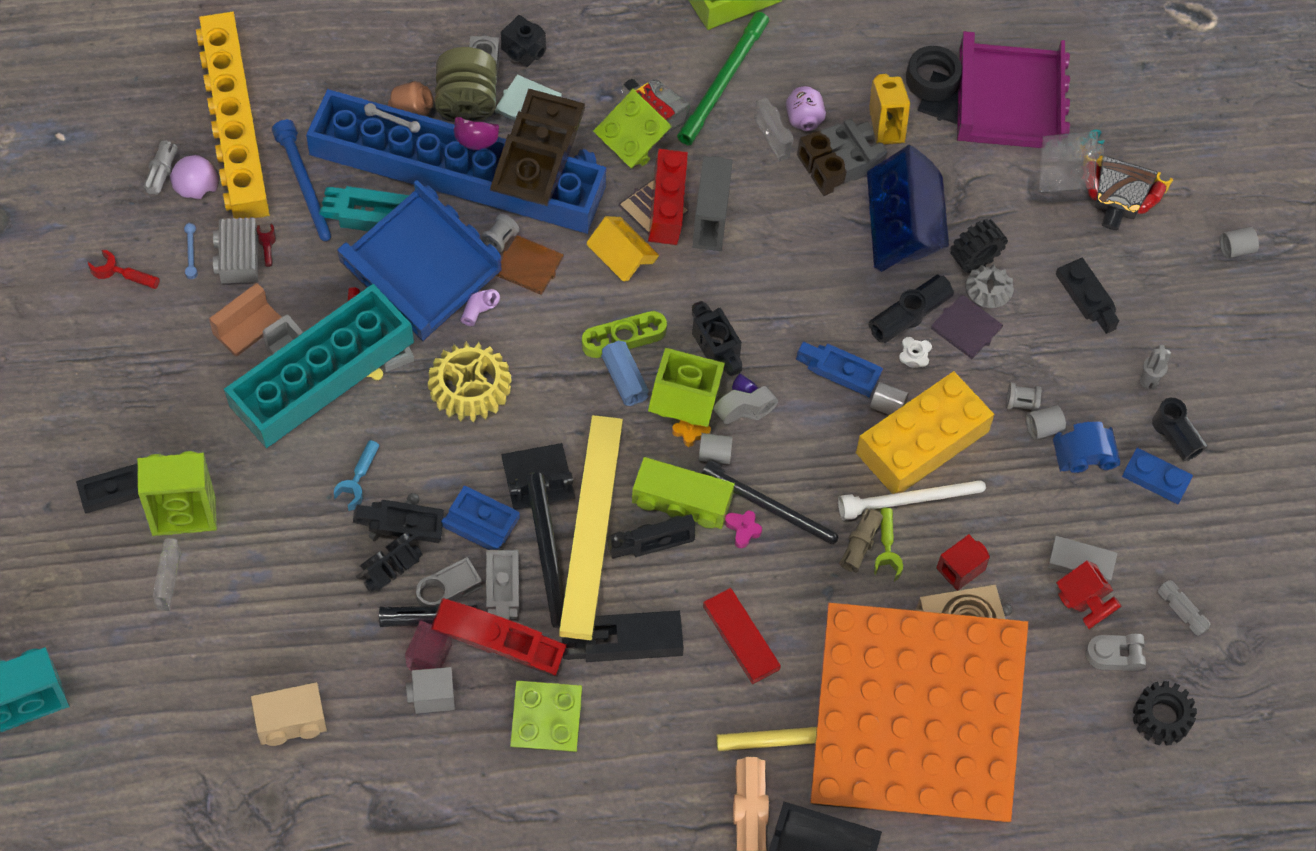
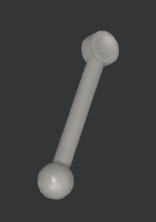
M368 103L364 107L365 114L368 116L377 115L408 127L413 133L420 130V124L417 121L409 122L376 109V106L372 103Z

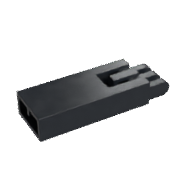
M680 610L595 616L592 640L567 637L561 639L562 643L566 644V648H571L565 649L563 659H586V662L683 656L684 650ZM608 635H617L618 643L596 644L595 640L604 639V642H607Z

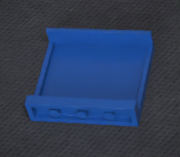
M416 180L414 182V192L356 243L350 246L345 242L337 249L340 262L366 287L374 284L411 323L412 331L424 341L462 307L472 294L482 289L502 269L501 255L498 250L491 244H484L479 239L480 235L477 230L470 224L465 226L459 220V215L455 209L448 204L444 206L438 200L437 193L429 185L424 187Z

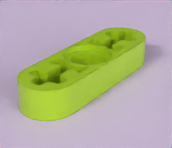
M649 311L588 328L582 335V350L588 357L600 358L602 357V349L606 345L618 340L626 342L628 349L658 342L666 335V318L659 312ZM653 323L654 326H658V330L653 331L651 327H648V324ZM637 326H639V331H642L641 335H638ZM621 329H627L632 332L633 336L628 340H621L616 336V333ZM607 334H611V343H609V338H607ZM591 339H596L597 342H600V346H595L594 343H591Z

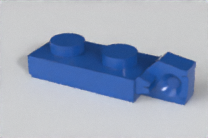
M802 342L796 360L807 365L808 369L815 374L869 398L883 370L882 367L828 343L826 346L819 345L817 348Z

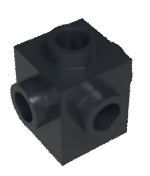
M518 15L501 31V50L506 52L512 60L519 61L528 67L534 60H539L546 51V32L538 24L531 23L521 15Z

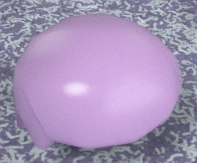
M194 155L186 156L175 164L170 174V181L174 191L182 197L202 199L206 192L216 191L219 176L211 162L201 156Z

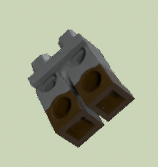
M851 118L844 121L843 124H837L800 137L796 155L809 174L812 173L811 178L822 195L826 196L833 193L834 188L851 180H858L863 176L872 175L875 165L885 161L888 152L883 143L879 142L871 146L868 144L867 141L872 140L874 135L873 128L868 121L855 124Z

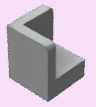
M288 314L262 331L266 350L271 355L304 333Z

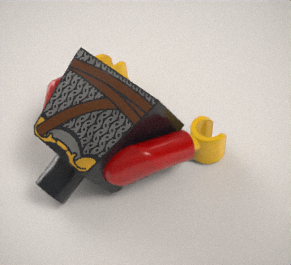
M1088 152L1085 153L1083 168L1085 169L1084 179L1089 197L1095 200V208L1106 211L1102 226L1111 230H1119L1123 217L1135 219L1137 214L1147 213L1161 201L1164 193L1168 191L1173 181L1171 177L1169 181L1161 180L1159 177L1161 172L1105 155L1102 156L1101 154H1099L1098 159L1093 160L1088 157Z

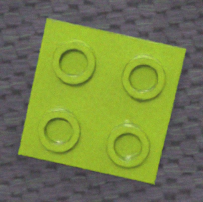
M632 89L593 132L632 169L635 165L640 164L644 166L649 162L648 151L672 126Z
M516 680L510 747L577 752L582 685Z

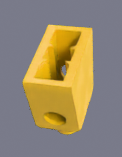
M879 74L872 80L869 104L876 143L880 142L883 145L905 143L910 100L901 77ZM887 112L891 113V120L888 119Z

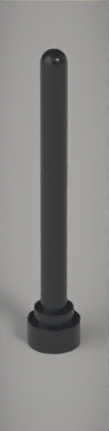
M710 459L701 474L734 483L733 493L830 544H835L838 541L839 537L836 532L726 475V471L721 469L722 465Z

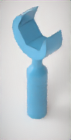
M368 441L354 469L355 476L353 480L341 481L334 488V499L342 492L354 495V499L348 504V511L355 510L357 504L360 505L362 503L363 494L358 482L361 477L366 475L379 448V444L375 441Z

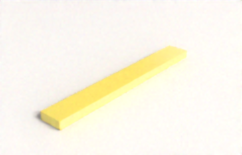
M592 415L559 637L592 640L623 419Z

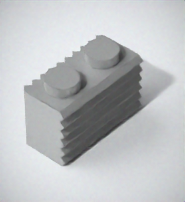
M245 217L244 219L227 218L225 220L221 218L219 220V230L213 231L214 249L219 248V256H213L214 274H219L221 284L258 282V238L256 221L253 217Z

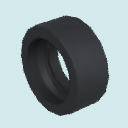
M941 46L919 48L912 54L908 62L906 84L910 91L918 98L927 101L948 99L956 92L962 75L961 62L957 55L947 48ZM927 64L938 65L949 72L950 79L941 83L930 82L923 79L917 70L919 67Z

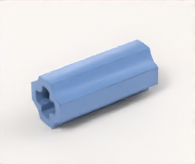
M618 340L606 345L602 349L601 356L624 404L633 406L637 403H642L649 397V390L626 342Z

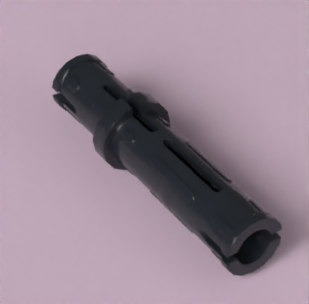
M468 605L478 609V605ZM380 606L379 625L380 627L432 626L439 606Z

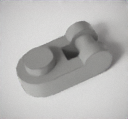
M1129 634L1126 636L1098 635L1091 639L1086 648L1085 655L1087 661L1097 669L1140 671L1146 668V658L1142 655V648L1145 647L1144 636L1141 634ZM1120 650H1129V656H1120Z

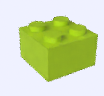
M665 348L654 382L648 412L656 413L662 417L686 421L692 425L708 427L725 363Z

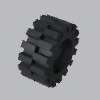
M992 219L976 222L974 227L972 225L968 227V231L966 233L962 232L959 235L960 238L955 239L953 242L954 245L950 248V254L964 272L971 273L972 270L978 269L981 265L986 267L988 262L992 263L994 261L993 258L998 257L1001 254L1000 251L1006 248L1005 244L1008 243L1007 237Z
M1163 681L1161 686H1159L1158 682H1155L1151 687L1147 686L1139 696L1133 708V713L1135 714L1133 722L1134 724L1139 723L1137 727L1139 734L1143 731L1146 732L1144 738L1147 741L1153 737L1156 738L1154 743L1156 745H1160L1162 741H1165L1166 746L1172 745L1174 740L1178 743L1183 737H1186L1196 720L1194 717L1197 714V708H1192L1195 701L1193 698L1187 699L1189 692L1186 689L1182 693L1178 691L1179 684L1175 683L1171 688L1169 687V681ZM1158 703L1171 706L1176 712V721L1170 724L1160 722L1153 715V706Z

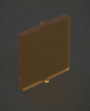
M517 235L508 251L503 252V259L501 261L502 271L496 276L542 295L550 280L556 277V270L563 260L564 254Z

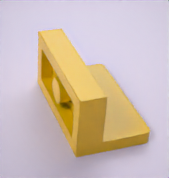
M605 216L587 241V246L622 281H629L640 264H653L659 257V254L622 217Z

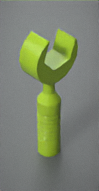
M883 508L880 510V514L883 516L881 522V543L885 546V552L876 558L874 573L876 575L879 566L891 565L897 572L894 579L895 582L902 574L903 561L899 555L891 552V545L894 542L893 510L891 508Z

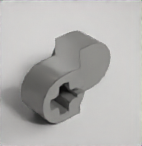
M766 386L755 390L751 394L732 390L717 401L713 410L724 424L732 423L740 417L759 420L776 407L778 399Z

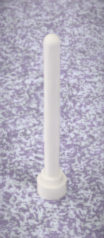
M973 481L864 499L848 494L838 497V508L843 521L856 519L857 515H862V511L866 508L875 510L984 492L986 485L983 481Z

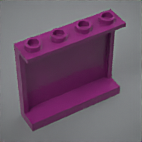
M963 31L959 47L962 75L958 92L957 141L1060 150L1063 139H1068L1070 132V122L1065 121V116H1068L1070 99L1065 98V92H1068L1070 76L1065 75V69H1068L1070 53L1065 52V40H1061L1058 51L977 44L975 43V32Z

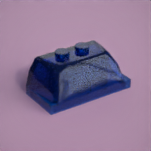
M909 144L867 171L874 268L883 272L895 264H907L949 247L943 176L930 159Z

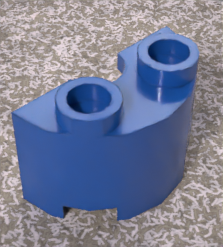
M1102 422L1078 423L1073 425L1074 431L1065 435L1058 432L1053 438L1060 472L1071 471L1072 473H1080L1087 470L1088 465L1092 464L1098 465L1102 470H1111L1120 466V457L1113 428H1103Z

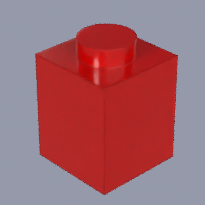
M968 534L940 555L936 569L958 591L986 570L990 556L986 547L980 541H975Z

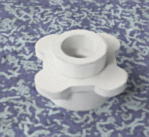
M912 337L904 338L902 341L904 349L899 355L900 361L912 368L926 367L929 363L928 352L932 349L931 343L927 340L917 341Z

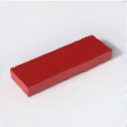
M732 588L703 602V608L752 685L780 670V663Z

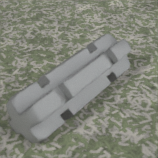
M1172 580L1166 581L1159 587V595L1165 601H1170L1168 605L1185 623L1189 622L1191 624L1189 628L1195 635L1200 636L1205 633L1211 625L1209 620L1203 614L1201 616L1198 614L1200 610L1183 592L1179 593L1177 591L1180 588Z

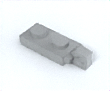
M486 550V612L508 620L517 619V612H519V550Z

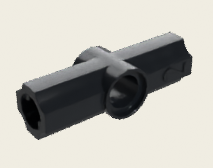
M937 274L918 288L904 291L899 301L869 321L868 326L872 331V335L879 342L887 343L905 329L918 326L924 316L953 297L954 290L950 281L944 275L940 276Z

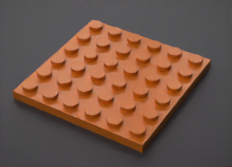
M828 602L810 803L1011 822L1028 621Z

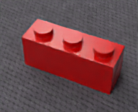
M658 149L654 167L648 242L670 245L678 244L683 220L688 152Z

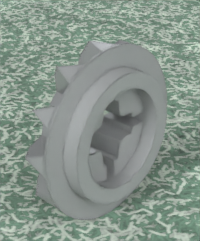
M994 264L991 267L981 265L978 269L971 271L966 281V291L976 304L987 308H997L1003 306L1011 299L1014 291L1013 278L1006 274V269L1001 271ZM993 279V290H991V293H988L987 282Z

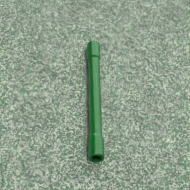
M755 12L744 29L742 37L693 114L688 117L677 134V138L681 143L692 145L718 99L755 41L759 39L768 25L769 18L766 14Z

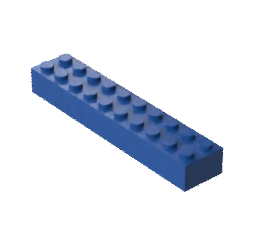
M327 89L306 134L309 155L413 185L418 180L424 187L429 185L434 191L586 234L589 232L606 188V167L568 156L548 206L490 191L506 139L498 137L497 141L486 149H468L457 141L454 135V124ZM372 103L378 110L409 122L417 121L420 124V130L413 133L408 127L377 115L368 116L365 114L364 107L366 104Z

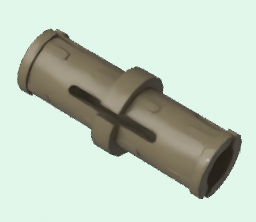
M866 508L856 530L851 532L849 536L850 542L839 562L840 566L845 570L858 572L867 550L872 548L874 535L883 520V516L878 511Z

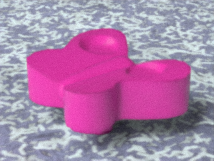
M748 510L743 515L729 513L725 517L726 527L736 531L735 546L737 548H745L752 538H759L762 534V527L755 523V513Z

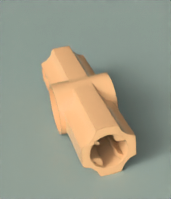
M745 757L737 760L735 768L736 794H734L733 824L736 825V851H767L766 825H768L769 798L768 795H765V760H761L758 757Z

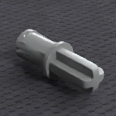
M161 141L155 158L149 162L148 167L150 170L143 185L148 194H159L166 176H169L172 172L171 164L178 151V147L173 144L171 150H168L171 144L170 141Z
M1158 345L1157 349H1153L1150 357L1144 361V371L1140 376V384L1145 389H1149L1150 383H1152L1151 390L1157 388L1161 377L1167 373V363L1171 352L1165 349L1164 345Z

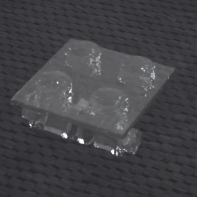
M1097 131L1043 136L1040 193L1095 189L1096 161L1099 156L1104 155L1103 144H1098Z

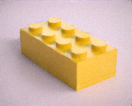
M953 371L861 434L856 454L892 494L902 493L987 434L995 414Z

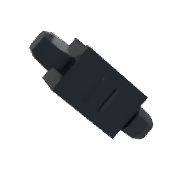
M703 301L694 303L692 305V335L705 357L725 363L724 370L730 376L739 374L742 371V361L740 359L742 342L720 307L712 311L707 303ZM713 333L714 337L722 338L723 344L721 345L720 340L711 338L710 334Z

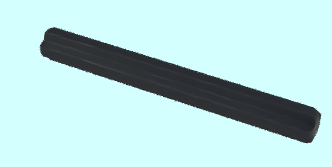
M542 472L528 474L526 480L551 624L553 628H560L565 594L544 474Z

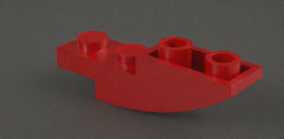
M445 598L441 599L431 627L433 631L488 653H496L550 676H556L566 648V644L542 635V632Z

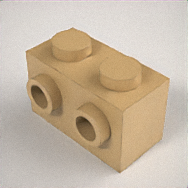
M317 682L251 696L257 734L261 745L277 746L285 743L287 739L297 737L310 739L318 736L320 732L327 731Z

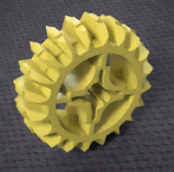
M466 341L464 348L459 349L454 344L451 353L443 350L441 353L442 359L435 358L433 362L434 367L429 370L428 389L431 391L430 395L433 402H437L439 411L446 409V415L449 418L457 413L460 422L465 416H470V420L474 422L476 415H481L486 420L488 411L496 414L498 405H505L506 396L511 392V374L507 362H502L500 353L493 354L491 346L482 350L479 342L475 345V348H472ZM484 371H487L493 377V385L487 382V378L483 377ZM447 379L456 386L455 393L450 391L445 385Z

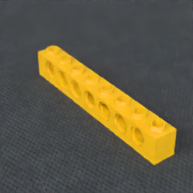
M234 11L200 16L201 28L196 29L198 46H204L205 51H201L199 54L202 69L208 68L209 73L203 75L206 92L212 91L213 96L207 98L210 115H216L217 120L211 121L214 139L220 138V144L215 145L218 163L224 162V168L219 169L222 187L228 186L229 191L228 193H223L226 211L232 210L233 218L235 219L270 216Z

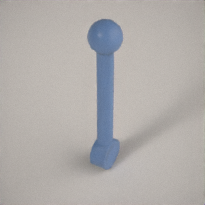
M187 223L184 227V231L187 233L188 267L185 269V274L188 279H194L198 275L197 269L194 267L193 234L196 231V226L193 223Z

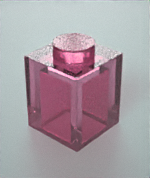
M420 621L405 653L406 666L411 672L413 670L442 668L452 646V638L431 630L432 624Z

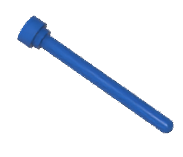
M281 120L272 126V133L276 142L285 147L320 239L325 242L331 239L329 227L325 217L319 214L320 204L295 143L298 132L292 120Z

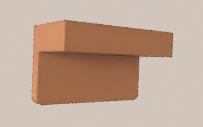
M256 283L211 316L209 321L213 335L234 356H238L263 337L262 331L282 317L267 303L265 290Z

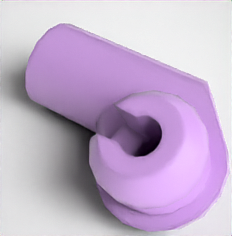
M489 289L472 294L460 319L461 322L467 326H474L479 313L490 310L499 303V293L494 289Z

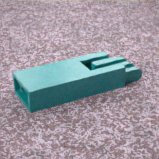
M346 186L345 189L326 187L324 192L326 197L322 200L323 207L320 208L319 214L325 218L339 220L341 228L369 231L409 195ZM354 205L362 206L361 210L354 209ZM365 207L374 208V210L366 211Z

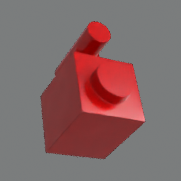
M1088 560L1056 582L1061 590L1058 595L1068 609L1073 608L1084 612L1090 607L1092 612L1082 618L1089 629L1122 607L1115 596L1104 603L1102 598L1111 593L1113 589L1098 566Z

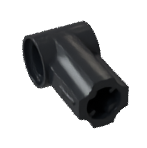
M1166 398L1156 411L1152 419V425L1158 433L1168 438L1183 461H1190L1205 451L1207 444L1186 416V405L1177 398ZM1165 414L1171 415L1174 419L1168 418Z

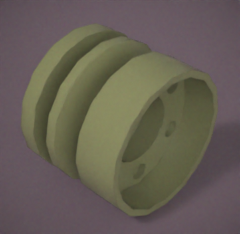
M457 47L441 54L436 62L437 85L435 87V107L437 112L442 117L454 122L456 117H462L465 120L474 122L490 117L496 109V60L489 53L472 47Z

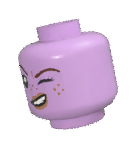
M807 86L796 88L786 99L789 122L793 127L803 131H812L824 121L826 111L820 92Z

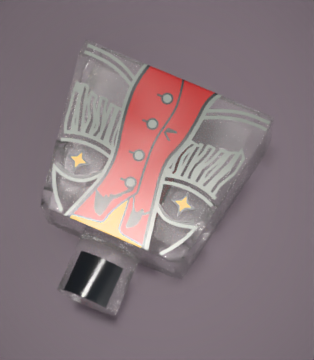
M630 79L622 86L621 90L625 95L634 89L672 126L663 137L682 126L689 117L690 104L657 79H652L643 86H640L635 79Z

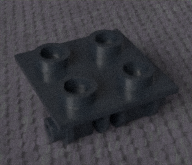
M562 443L501 454L514 510L531 507L526 479L528 474L542 472L544 474L549 504L575 499L572 486L573 477L568 469Z
M408 532L399 536L385 547L388 550L387 554L384 555L382 551H379L359 565L363 571L356 575V578L358 579L364 575L367 578L364 585L371 593L374 590L379 592L381 588L391 582L390 578L392 580L397 578L395 572L387 563L388 560L400 575L404 573V569L406 571L420 561L419 558L423 555L421 550L416 545L411 547L409 542L421 533L417 532L410 537Z

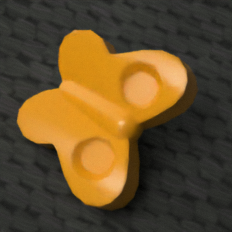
M682 420L679 423H675L672 427V434L677 437L682 436L683 442L687 447H692L695 441L701 440L702 433L711 434V427L709 425L708 427L692 425Z

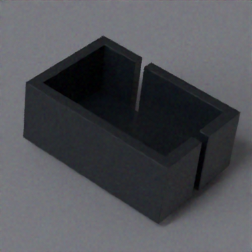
M783 801L769 851H877L882 832Z

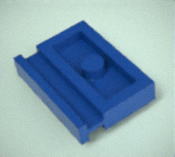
M464 485L451 505L449 513L441 522L443 523V528L488 550H500L503 542L505 543L520 519V512Z

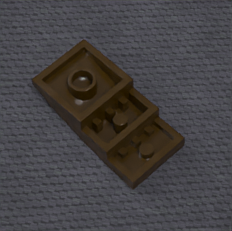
M528 88L521 112L518 111L511 134L507 135L490 191L548 206L574 143L586 108L585 103Z

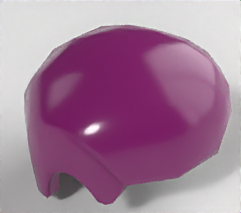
M462 117L455 118L454 135L457 141L465 148L472 150L486 149L497 141L499 134L498 124L465 120Z

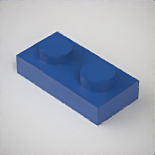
M1136 448L1122 477L1179 504L1193 475Z

